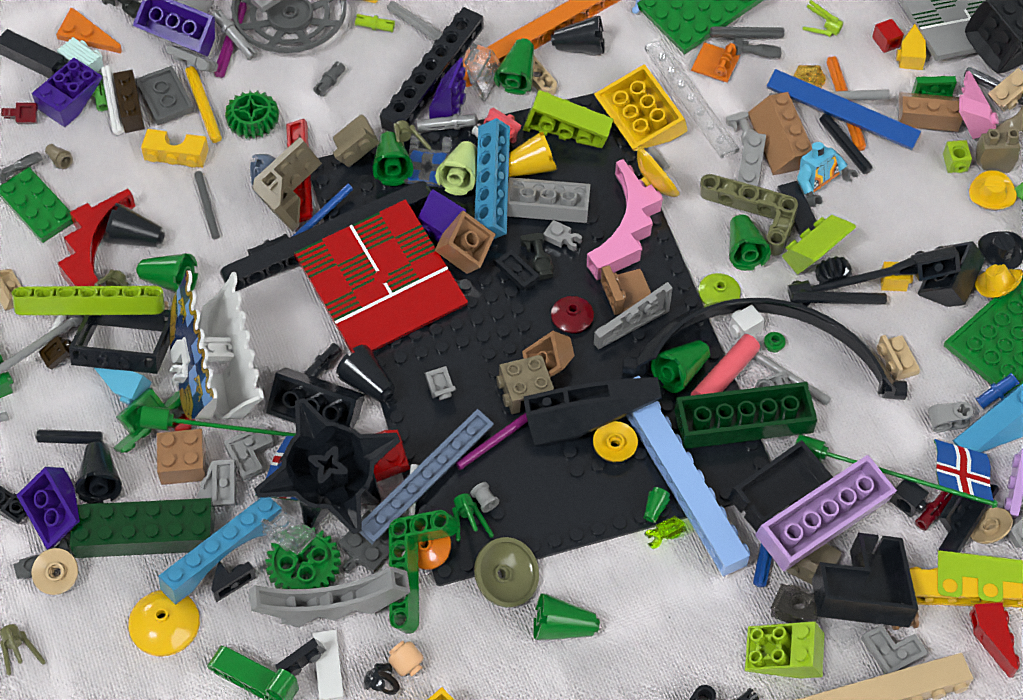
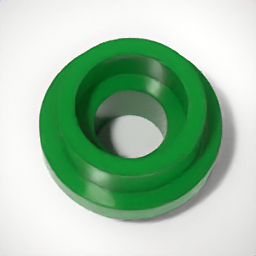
M770 332L764 338L766 349L773 353L782 350L786 343L784 336L778 332Z

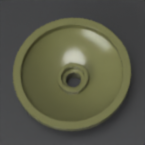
M509 537L494 539L480 550L476 558L475 580L483 596L491 603L500 607L511 608L524 604L533 596L539 582V567L533 552L524 543ZM498 571L502 573V578L498 576Z

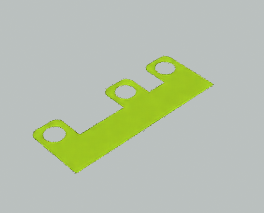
M938 550V592L943 596L960 597L962 595V577L978 578L979 598L985 601L1000 602L1003 599V581L1023 584V560ZM953 579L958 585L957 590L952 593L945 591L943 581ZM994 584L998 588L997 596H986L983 592L984 585Z

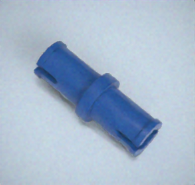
M1009 373L1008 376L997 384H991L990 389L975 399L984 410L998 398L1002 399L1005 393L1020 383L1012 373Z

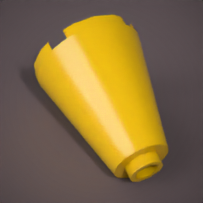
M543 132L538 133L509 152L508 177L557 170Z

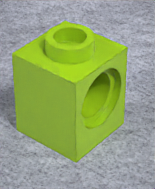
M967 140L947 141L943 157L948 173L968 172L972 157Z

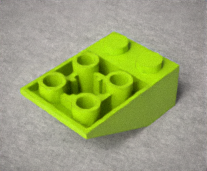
M816 622L748 626L745 671L799 679L823 677L825 633Z

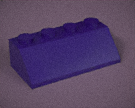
M142 0L132 25L207 57L215 40L214 16L174 0Z

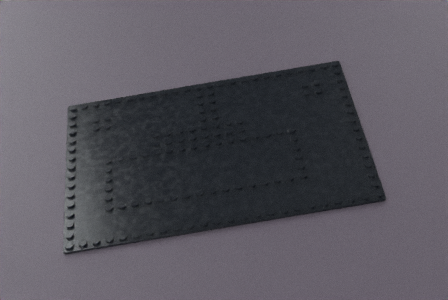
M594 93L566 99L574 104L609 117L594 96ZM531 108L505 114L506 116L509 114L515 117L514 121L522 125L517 134L516 142H510L509 152L539 133V131L530 129V132L523 131ZM485 119L478 120V124L482 125ZM612 123L603 148L577 143L576 139L573 138L559 139V135L548 133L545 138L557 170L511 177L590 184L587 223L557 221L570 227L571 234L577 233L582 236L581 243L573 241V243L577 244L576 251L570 250L566 244H563L561 248L546 240L542 244L543 251L550 255L553 261L555 271L552 278L539 280L526 291H523L496 266V260L508 251L513 250L533 269L532 259L536 254L534 246H530V252H527L526 247L521 246L520 236L534 233L544 234L553 221L507 216V234L493 239L481 268L466 274L441 256L466 297L468 305L373 351L395 386L394 397L388 402L380 403L388 430L399 431L410 466L412 464L420 465L477 409L494 424L460 459L526 413L524 401H521L519 413L511 414L510 408L505 407L503 401L504 391L503 388L499 389L496 376H499L500 364L524 359L522 351L551 331L570 337L575 355L563 370L550 377L554 387L553 390L592 382L631 379L636 376L622 375L623 357H639L647 343L669 322L686 312L703 306L661 209L660 212L650 216L653 223L651 236L639 241L642 246L640 261L616 273L618 275L641 269L651 293L668 282L673 288L669 312L599 350L594 344L595 331L620 314L614 315L601 279L596 280L587 267V253L601 246L614 234L626 213L624 191L615 175L616 162L624 159L627 165L633 168L638 180L643 178L638 167L637 151L632 150L614 123ZM474 126L463 127L460 130L445 129L420 134L431 146V150H428L415 135L411 136L408 141L404 142V147L409 156H411L413 150L428 152L423 154L422 164L413 163V168L421 171L419 181L425 180L431 191H437L466 209V213L475 219L476 183L474 188L465 195H453L446 192L445 187L442 185L428 183L430 182L429 176L431 171H436L439 166L433 165V155L431 154L447 153V158L463 141L473 143L478 149V138L472 134ZM377 146L350 167L337 160L334 154L320 157L318 159L322 164L310 174L320 209L347 184L353 188L323 218L324 222L416 182H410L407 178L401 185L389 186L382 184L379 179L376 180L372 168ZM426 162H429L433 167L428 173H424L425 169H421V165H426ZM421 211L415 213L417 218L419 217ZM429 237L436 248L438 243L436 242V240ZM567 296H577L588 301L594 311L591 325L579 333H567L557 328L552 321L551 311L558 300ZM709 318L692 324L676 333L666 341L660 352L697 340L706 343L710 350L708 360L687 386L678 393H671L662 387L664 384L659 380L662 399L658 400L661 406V412L664 417L667 416L669 418L673 432L679 436L674 411L677 397L691 396V392L725 356ZM649 361L647 373H645L644 377L640 378L654 377L651 370V361ZM446 366L452 385L455 386L456 390L451 392V397L439 400V397H432L425 373ZM735 379L723 392L739 390ZM627 416L615 420L629 425L634 430ZM528 422L462 470L458 469L455 463L416 501L415 515L443 510L454 517L452 511L455 507L454 499L461 494H470L471 490L482 482H487L493 496L499 499V504L494 509L482 512L480 503L471 496L472 501L476 502L479 511L494 536L490 537L475 512L473 517L478 528L477 531L473 530L468 517L463 518L460 515L461 540L459 542L456 541V533L450 536L451 550L448 558L442 565L432 569L437 586H444L475 577L476 558L480 550L494 539L502 537L517 539L524 543L533 552L536 560L686 519L687 516L638 435V445L635 453L627 460L612 462L602 458L595 451L593 437L596 430L579 438L535 447ZM761 439L685 449L686 452L688 451L691 454L696 469L701 470L703 473L704 482L707 487L712 488L714 491L716 502L723 508L733 506L728 497L735 486L770 463ZM616 443L611 444L614 447L619 446ZM410 470L402 472L403 480L410 475ZM654 487L664 489L670 494V502L657 518L656 523L649 522L643 518L649 491H652Z

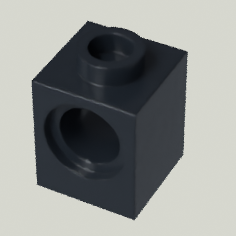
M904 479L896 487L897 492L889 500L909 517H912L916 512L920 514L928 504L926 499L929 492L917 483Z

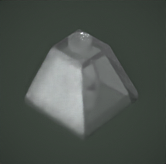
M472 43L471 47L466 51L463 60L471 85L481 100L486 101L495 86L494 74L501 63L493 50Z

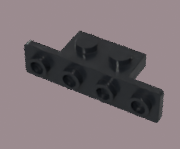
M990 484L992 496L994 499L995 495L999 491V487L997 485ZM953 494L938 517L948 532L939 547V551L960 553L989 505Z

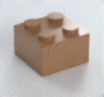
M202 429L157 433V473L161 485L198 482L206 477V442Z

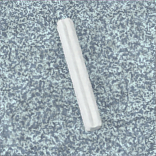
M105 65V67L101 68L111 127L113 134L119 136L124 133V126L119 109L113 68Z

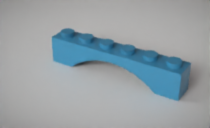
M270 497L258 499L158 576L160 590L175 605L195 590L207 573L226 555L252 539L265 536L282 523V508Z

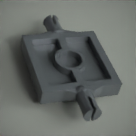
M369 510L361 517V521L371 513ZM389 529L373 545L360 533L352 534L348 531L338 542V546L350 558L341 567L343 571L346 570V573L349 574L358 564L374 573L389 557Z

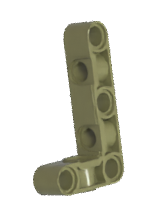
M706 174L701 178L700 195L703 199L774 219L773 224L769 227L767 242L770 246L771 255L778 256L783 253L797 214L798 202L794 197L714 174Z

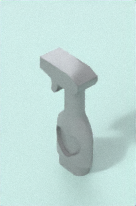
M739 112L726 117L727 126H732L734 131H737V125L741 126L743 130L741 136L743 146L746 132L758 133L749 127L747 122L748 112Z

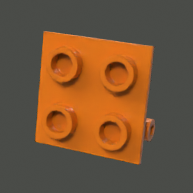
M704 42L691 71L728 83L740 55H736V45L730 43L724 49Z

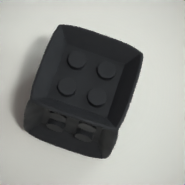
M985 0L979 5L966 25L965 34L970 44L984 62L998 74L1008 72L1023 64V0Z

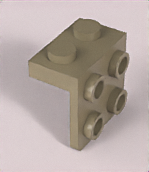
M359 115L334 135L333 140L338 149L333 154L337 160L350 167L380 143L364 115Z
M540 355L500 364L499 376H496L499 389L503 388L504 405L510 408L511 414L520 412L521 401H524V396L554 389L543 357Z
M824 544L786 570V572L812 585V578L819 563L837 564L841 557V552L828 544Z

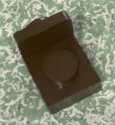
M56 336L39 351L47 368L53 370L67 357H70L69 346L72 342L70 339Z

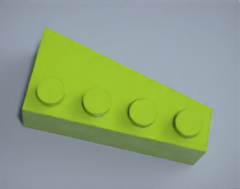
M539 90L528 113L523 131L530 132V129L539 131V133L543 132L545 136L551 133L559 135V139L573 138L576 139L577 143L603 148L614 119Z

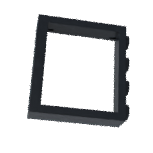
M164 309L162 313L154 315H85L69 346L71 365L158 374L170 346L171 310ZM97 325L162 332L153 353L87 347Z

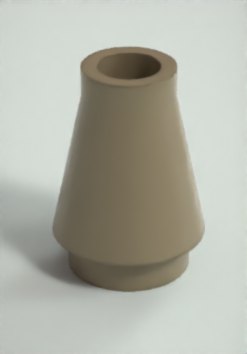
M54 144L46 146L45 153L57 168L67 169L72 165L73 157L69 151Z

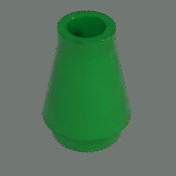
M654 487L652 491H649L646 510L643 516L645 520L656 523L657 518L670 502V494L666 490Z

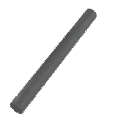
M197 171L194 175L212 239H218L220 235L203 173Z

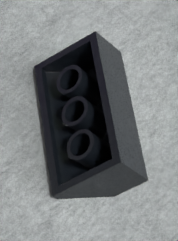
M285 367L275 373L266 413L296 423L295 401L305 398L328 422H336L353 429L360 416L365 394Z

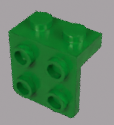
M956 76L916 77L912 93L953 97L957 83Z

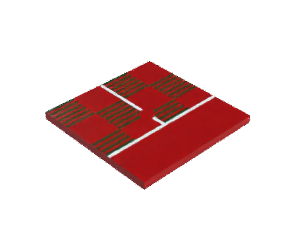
M406 199L294 252V256L351 354L355 352L353 348L359 345H367L373 352L468 305L466 297L439 253L435 251V246Z

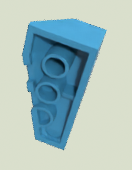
M1023 384L1011 390L953 440L954 444L974 451L984 452L1022 438Z

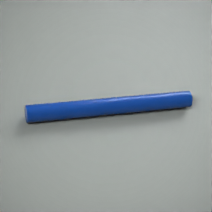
M347 184L293 236L311 229L353 190L352 186Z

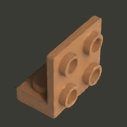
M610 265L602 267L601 283L614 315L625 312L651 294L641 269L617 275L616 272L613 273Z

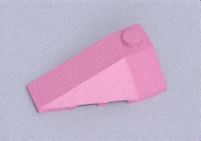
M967 71L964 78L965 87L961 89L963 94L959 97V112L972 139L981 137V134L987 133L989 129H996L999 119L997 113L992 112L972 73Z

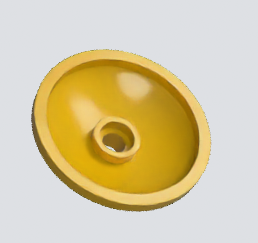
M640 147L637 150V162L639 170L643 175L641 180L647 187L652 184L655 190L663 195L670 197L679 196L678 189L647 151Z
M161 590L144 596L134 606L129 617V633L134 644L141 651L153 656H170L184 650L191 644L199 630L200 616L195 603L189 596H186L175 605ZM160 614H166L164 618H158Z

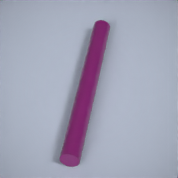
M526 413L457 461L456 466L458 469L462 470L528 422Z

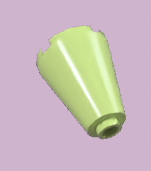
M463 141L438 166L435 178L439 186L445 187L446 192L453 195H465L474 188L477 170V147L471 142Z

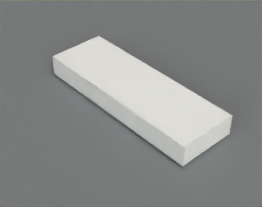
M330 630L313 633V638L320 641L326 649L316 661L319 700H343L344 694L337 631Z

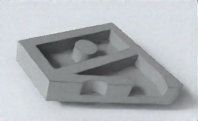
M236 460L212 461L207 470V476L203 478L199 486L201 488L195 499L211 498L214 507L235 506Z

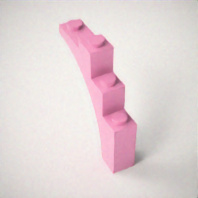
M624 159L616 162L615 175L624 191L626 213L614 234L601 246L587 253V267L596 280L601 279L602 267L610 265L614 273L640 261L642 246L639 241L651 236L653 223L650 216L661 211L663 202L661 193L656 191L652 184L645 187L641 179L638 180L633 168L627 165Z

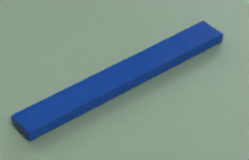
M777 69L774 70L767 84V89L777 93L788 92L790 98L909 150H913L921 134V131Z

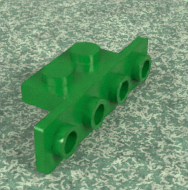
M148 388L117 415L116 418L129 434L114 447V450L120 453H127L136 446L135 442L146 437L152 432V429L140 428L143 405L169 408L171 410L173 408L177 409L182 405L179 391L163 403L153 389Z

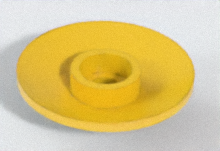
M613 421L596 430L593 437V445L595 451L602 458L612 462L627 460L635 453L638 438L635 431L629 425ZM616 443L619 446L614 447L611 444Z

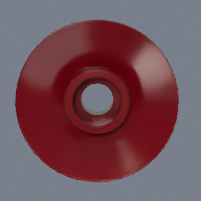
M567 296L554 304L551 318L555 326L567 333H579L591 325L594 311L590 303L585 299L577 296Z

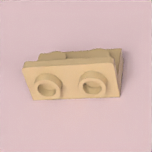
M1019 67L988 93V96L1003 112L1007 109L1012 110L1023 96V71Z
M882 335L877 345V351L885 360L886 369L892 374L894 380L918 375L920 368L903 336L887 339L886 335Z

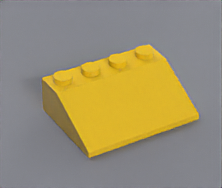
M645 64L594 93V96L608 116L614 119L613 123L633 151H637L640 147L644 149L670 142L688 131L685 118Z

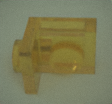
M798 65L793 76L819 88H822L826 80L820 65Z

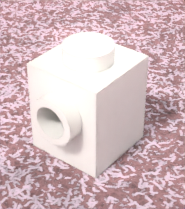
M750 305L732 314L729 329L731 334L738 339L744 334L754 336L762 331L765 319L753 305Z

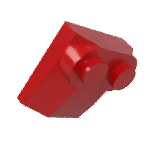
M398 430L379 432L397 433L400 442L374 465V474L377 482L410 470Z

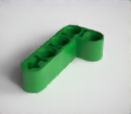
M222 645L207 665L208 669L214 674L263 700H293L299 690L297 679L290 672L279 668L275 673Z

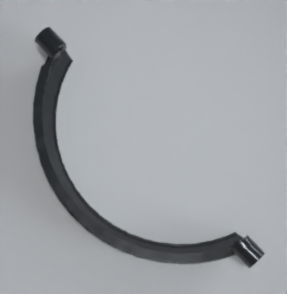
M739 298L713 302L697 307L677 317L657 332L647 343L639 357H623L622 375L644 377L648 370L649 361L657 358L666 341L676 333L701 320L734 313L737 310H743L753 305L760 313L794 318L829 333L853 350L865 362L879 382L878 394H881L882 398L905 400L907 396V381L893 380L885 365L874 351L848 328L815 309L779 299Z

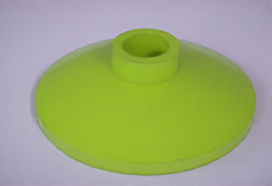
M722 273L706 276L700 282L698 289L699 297L706 305L723 300L739 299L741 292L737 281L731 276Z

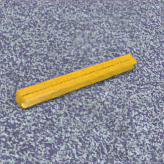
M190 66L185 69L188 81L209 138L213 143L221 141L222 136L197 69Z

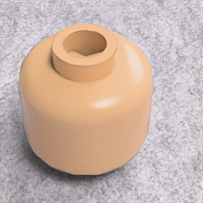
M401 641L389 651L391 656L388 661L400 676L409 674L412 677L422 669L420 663L424 657L412 642L405 643Z

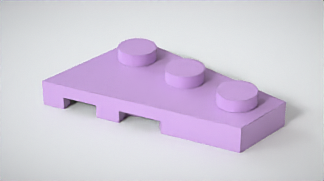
M1023 448L1017 454H1014L1012 472L1007 486L1009 494L1005 498L1003 509L1011 514L1012 519H1016L1019 516L1023 497Z

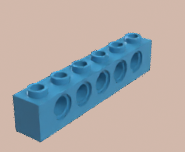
M497 118L478 126L475 219L495 233L494 239L507 234L510 126Z

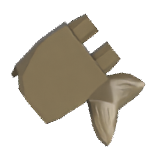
M1023 106L1015 116L996 126V129H989L987 133L981 134L976 147V161L983 170H995L1002 173H1010L1013 170L1020 152L1019 132H1023Z

